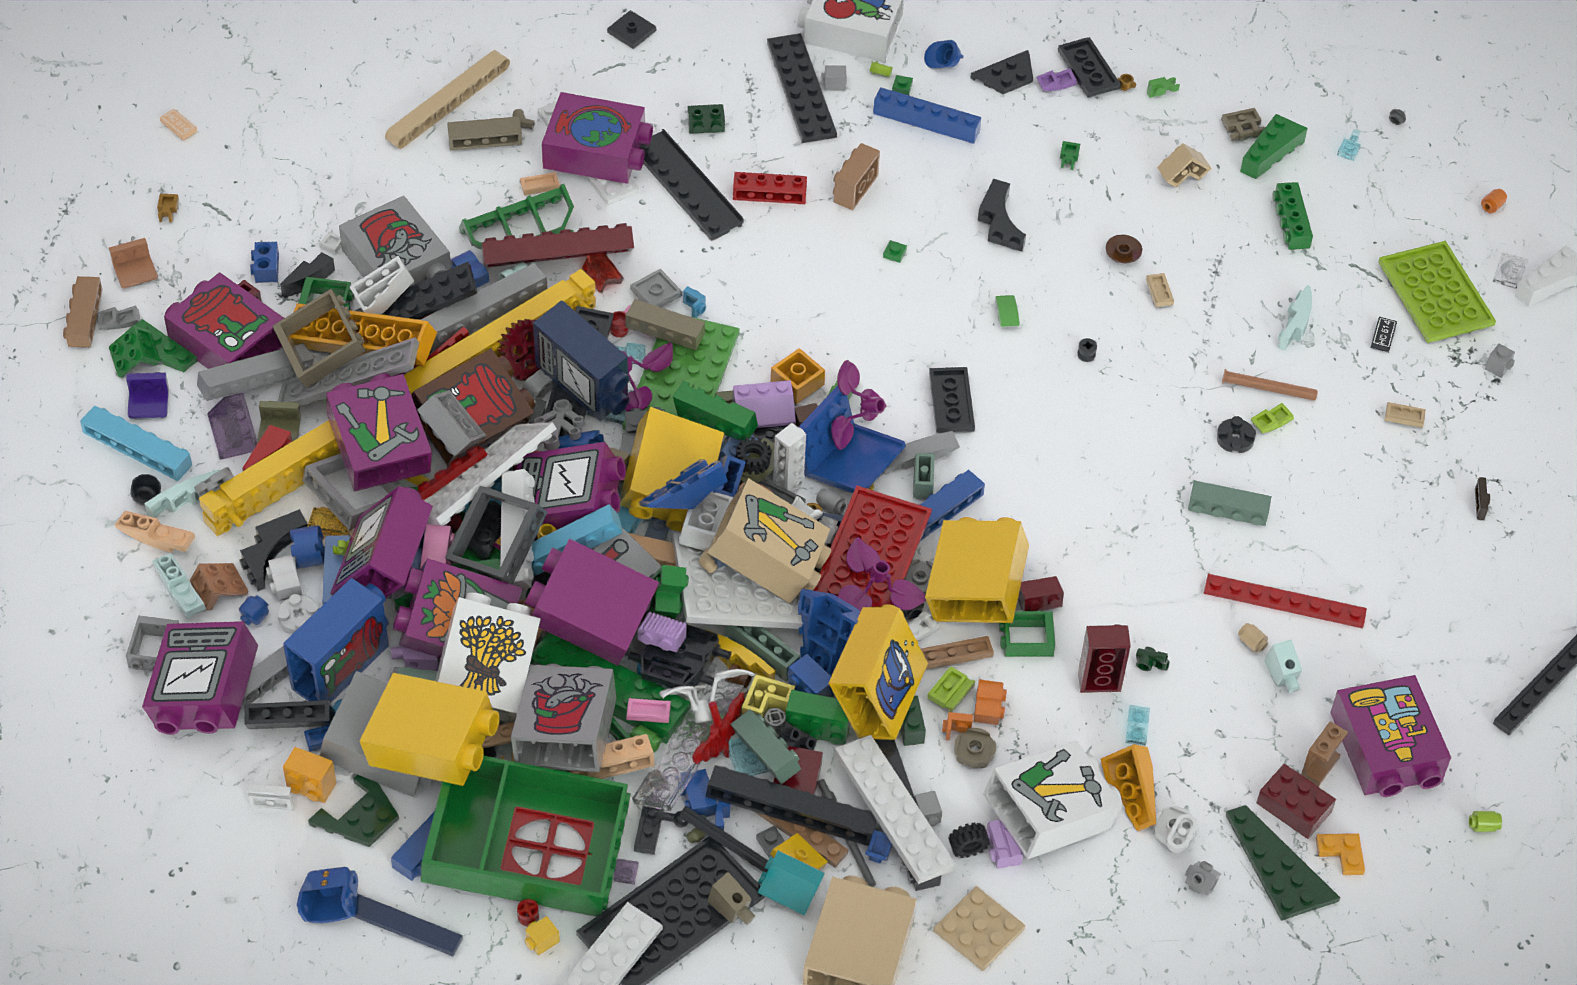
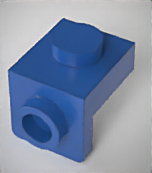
M874 829L865 855L869 856L870 861L881 864L882 860L888 861L893 844L884 832Z

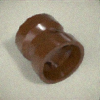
M733 663L728 670L741 669V666ZM747 674L725 678V681L729 684H736L739 689L742 687L747 688L753 676Z

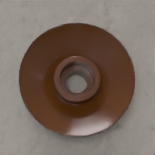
M1120 234L1111 237L1107 241L1105 250L1112 260L1128 264L1137 261L1141 257L1143 248L1136 238Z

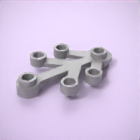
M568 400L556 401L551 412L534 419V423H546V421L556 417L550 422H553L557 429L551 433V438L543 442L544 448L547 451L558 449L560 445L558 436L561 427L569 432L570 439L576 440L581 437L580 428L585 425L584 417L572 411V405ZM566 416L571 419L573 425L564 420V417Z

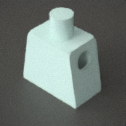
M1292 639L1273 644L1264 662L1276 686L1286 685L1289 693L1299 690L1300 686L1297 680L1302 672V667Z

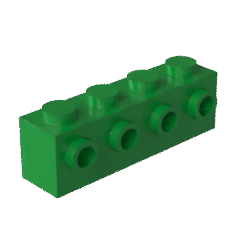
M1277 183L1275 191L1272 192L1273 202H1276V214L1280 216V228L1284 231L1283 240L1287 243L1288 250L1310 249L1313 234L1299 183Z

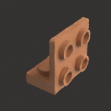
M146 238L108 247L111 262L122 289L158 279L149 254Z
M233 563L198 564L189 580L194 590L204 602L206 610H212L220 596L247 595L249 592Z

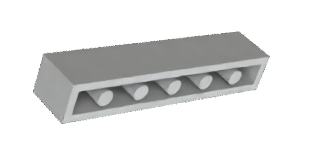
M304 343L295 345L305 368L308 369L313 366L314 358ZM284 349L199 371L197 387L205 399L209 401L290 379L297 375Z

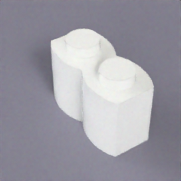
M292 554L268 560L270 567H267L266 571L268 578L274 581L270 583L273 595L277 594L278 599L281 600L293 594H303Z

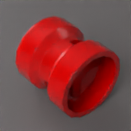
M623 311L613 312L614 319L610 333L615 337H624L629 332V328H626V313Z

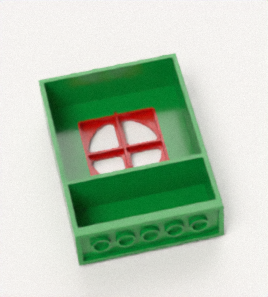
M483 756L480 768L477 771L470 770L463 786L442 782L422 859L421 882L519 902L531 899L540 906L596 917L602 913V910H606L608 906L609 893L612 887L631 793L627 792L628 784ZM537 820L550 821L547 840L544 843L519 839L515 836L521 827ZM559 823L569 825L580 834L585 843L584 850L559 847L554 844ZM513 847H522L543 853L538 874L535 875L527 872L516 862L512 854ZM553 854L578 858L582 861L578 869L568 875L557 878L547 876L550 857Z

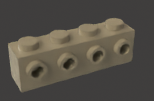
M520 116L447 122L450 151L522 145Z
M634 299L625 315L626 328L663 339L667 342L679 344L686 348L696 350L705 335V321Z

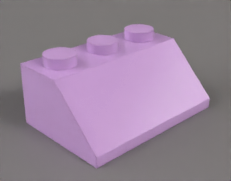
M790 380L733 386V402L756 413L757 428L785 426L791 423L796 425L794 397Z

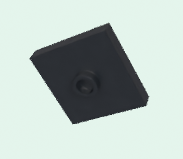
M632 10L628 11L607 28V33L632 49L657 31V26Z

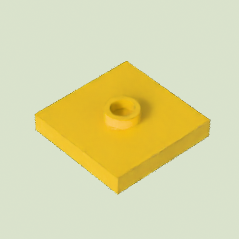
M798 833L775 847L770 853L775 857L779 850L818 870H821L828 863Z

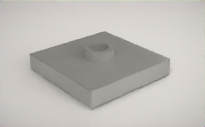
M661 268L630 285V290L642 302L658 307H663L683 296V291Z

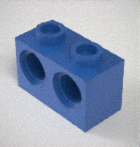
M277 241L255 242L254 250H251V261H254V264H250V272L255 277V283L278 282L279 249Z

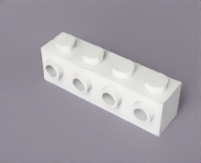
M793 423L775 435L773 483L791 492L799 489L804 482L806 446L805 432Z

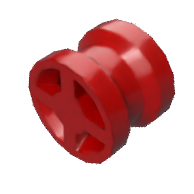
M525 899L518 904L517 917L521 925L528 927L532 922L539 921V907L534 900Z

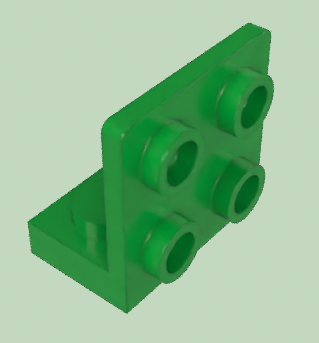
M133 325L109 346L117 375L120 378L124 377L140 362L155 366L161 362L151 330Z

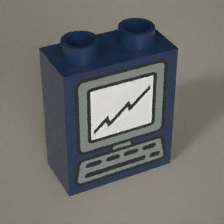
M562 300L533 322L535 364L540 370L599 421L603 420L610 413L616 416L625 410L630 401L628 397V383L630 380L628 376V356Z

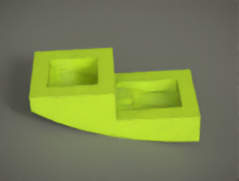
M1280 403L1269 411L1265 409L1251 418V422L1263 434L1294 420V415L1283 403Z

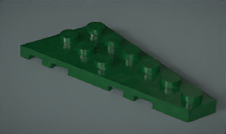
M1244 805L1226 811V817L1281 921L1340 901L1341 897L1250 808Z

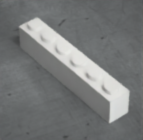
M525 469L502 474V493L534 503L533 487L535 482L532 475ZM504 502L501 504L500 567L528 511ZM532 545L513 585L522 589L532 588L534 577L532 570V561L534 560Z

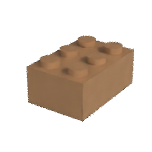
M860 143L857 149H853L851 157L844 161L842 169L834 175L833 181L835 186L832 192L834 194V203L854 210L879 175L880 150Z

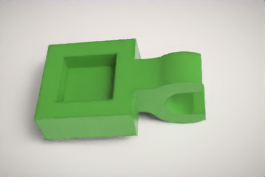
M1161 77L1149 80L1147 95L1151 98L1166 94V90L1177 92L1179 91L1180 84H1175L1176 77L1169 79Z

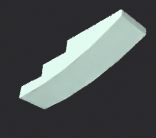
M220 469L198 475L161 492L144 503L147 516L156 518L167 509L174 513L187 502L193 506L200 502V496L194 487L220 471Z

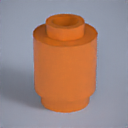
M1502 189L1492 190L1481 200L1482 208L1488 213L1496 212L1506 203V192Z

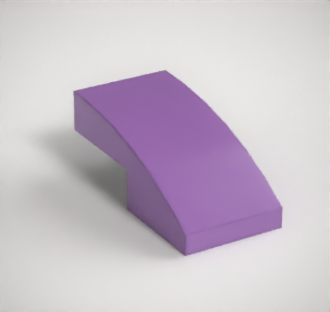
M1070 68L1056 74L1051 70L1036 77L1043 91H1056L1077 85L1076 78Z

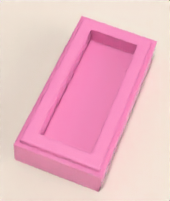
M629 698L627 720L669 723L671 701Z

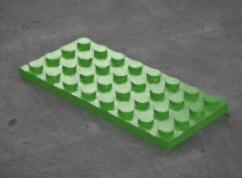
M698 319L705 321V335L696 350L671 342L673 345L671 364L659 372L644 369L637 389L647 386L652 391L653 397L649 406L642 411H646L650 407H660L665 412L677 416L672 396L683 380L689 382L690 387L696 390L700 387L705 390L706 394L715 397L738 339L740 328ZM656 338L652 351L670 342ZM624 420L622 430L626 431V424Z

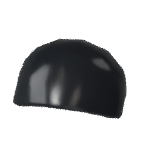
M141 474L132 481L130 496L136 504L145 506L144 503L161 493V483L155 476Z

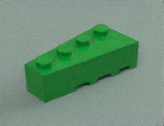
M1275 114L1243 156L1240 172L1257 179L1268 171L1274 163L1280 162L1286 154L1292 153L1298 145L1304 144L1308 128Z
M683 380L672 396L678 417L724 432L725 436L745 441V438L750 439L758 427L754 411L734 402L730 405L723 397L718 395L712 397L706 394L704 389L698 387L696 390L689 386V382Z

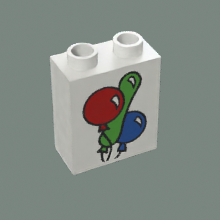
M807 0V4L811 5L809 8L801 7L797 27L804 29L805 44L885 62L903 17L904 0Z

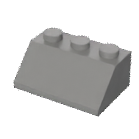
M450 390L433 395L417 410L421 414V419L430 425L434 435L442 440L446 450L454 456L464 453L486 437V434Z

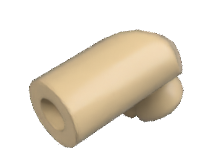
M706 548L699 558V564L703 569H707L708 573H713L717 569V565L712 559L713 556L707 553L709 548Z

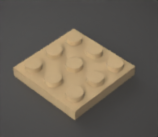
M975 886L934 927L933 932L980 970L984 971L1025 930L1026 925L979 887Z

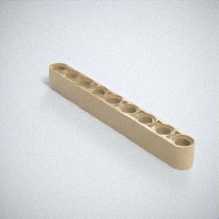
M496 50L491 51L392 125L386 131L385 139L399 149L404 148L505 72L510 65V59Z

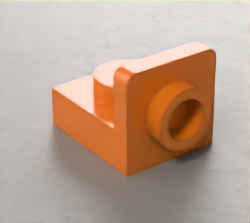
M948 712V718L943 720L942 732H946V740H950L951 730L963 733L967 732V729L972 728L973 714Z

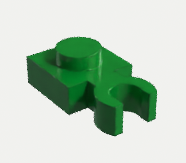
M1063 141L1060 159H1062L1061 168H1064L1065 164L1071 165L1070 170L1074 169L1075 161H1078L1080 143Z

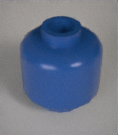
M258 595L247 597L238 609L242 615L240 620L244 621L248 626L251 623L259 625L269 614V604Z

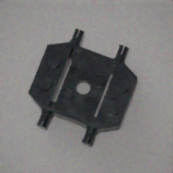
M686 624V638L679 647V649L684 651H666L661 647L649 644L641 654L630 651L628 660L641 664L642 679L669 688L678 686L695 687L699 683L713 686L714 678L704 674L715 657L719 656L729 660L732 652L720 648L721 645H719L716 633ZM653 658L660 660V662L653 661ZM669 663H670V664L679 666L680 669L675 668V667H672V666H669V665H666V664H669Z

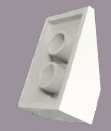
M712 491L696 508L688 509L679 544L703 551L709 548L733 497L717 492L713 493Z

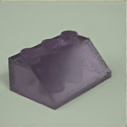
M244 393L223 397L207 413L220 460L251 453L257 445L256 434Z

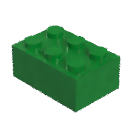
M791 690L786 708L785 722L816 740L843 745L847 743L851 724L836 698Z

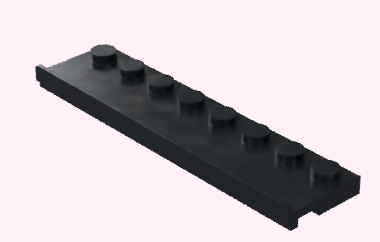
M664 129L652 135L650 145L641 144L640 149L645 151L643 162L645 167L711 241L729 233L730 229L737 226L739 228L742 227L744 223L742 215Z

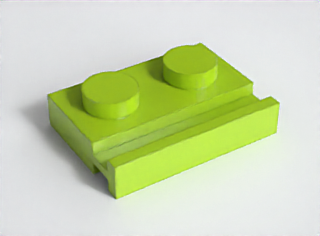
M950 666L928 692L927 698L943 708L946 707L950 710L949 712H953L975 686V680H970L967 675Z

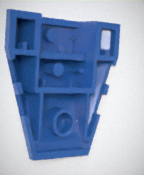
M699 459L682 470L680 476L674 480L670 479L666 482L667 485L659 490L656 489L638 503L640 506L649 508H696L712 491L713 493L720 491L724 488L723 484L728 482L721 461H714L708 465L705 459Z
M801 589L798 604V615H801L803 623L802 627H799V634L803 636V646L800 647L801 658L808 654L832 676L854 625L858 622L860 610L834 594Z

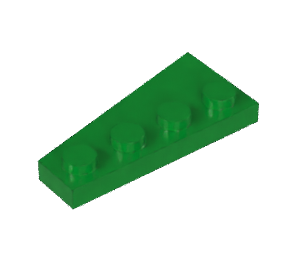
M141 319L134 325L151 330L160 361L163 365L184 373L197 362V357L144 319Z

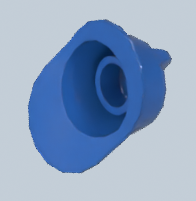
M954 40L934 42L928 46L924 55V61L930 68H952L959 63L960 59L964 58Z

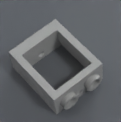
M138 615L126 653L128 667L135 670L153 671L157 657L138 655L144 634L163 637L166 625L179 623V620Z

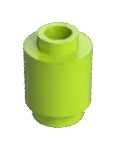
M1473 811L1472 815L1469 816V826L1474 832H1496V830L1502 828V816L1495 811Z

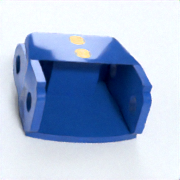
M344 866L308 872L299 891L296 905L303 921L331 923L354 917L358 903V876L356 871H350L348 867Z

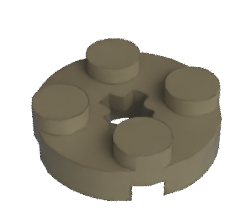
M969 728L967 732L958 734L955 739L954 753L956 760L968 767L986 768L995 757L996 742L995 740L993 741L990 733L986 730ZM978 745L980 750L974 751L970 747Z

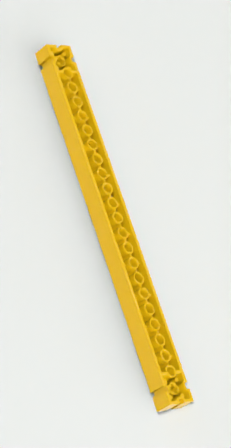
M580 269L571 274L567 281L561 280L426 361L425 366H418L404 374L410 394L412 395L414 390L491 348L497 357L502 355V352L497 351L498 348H502L498 341L504 340L501 334H507L505 328H512L511 323H517V320H537L561 300L574 311H576L577 306L594 309L596 307V297L594 296L595 281ZM329 420L219 485L220 489L217 491L211 490L199 497L200 506L204 510L202 512L204 523L218 537L228 532L232 524L241 527L247 518L261 512L265 507L279 501L283 496L294 492L298 487L305 484L302 481L305 466L340 454Z

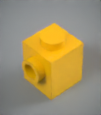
M547 916L538 922H532L525 929L526 939H524V942L528 949L534 950L538 956L560 942L559 930Z

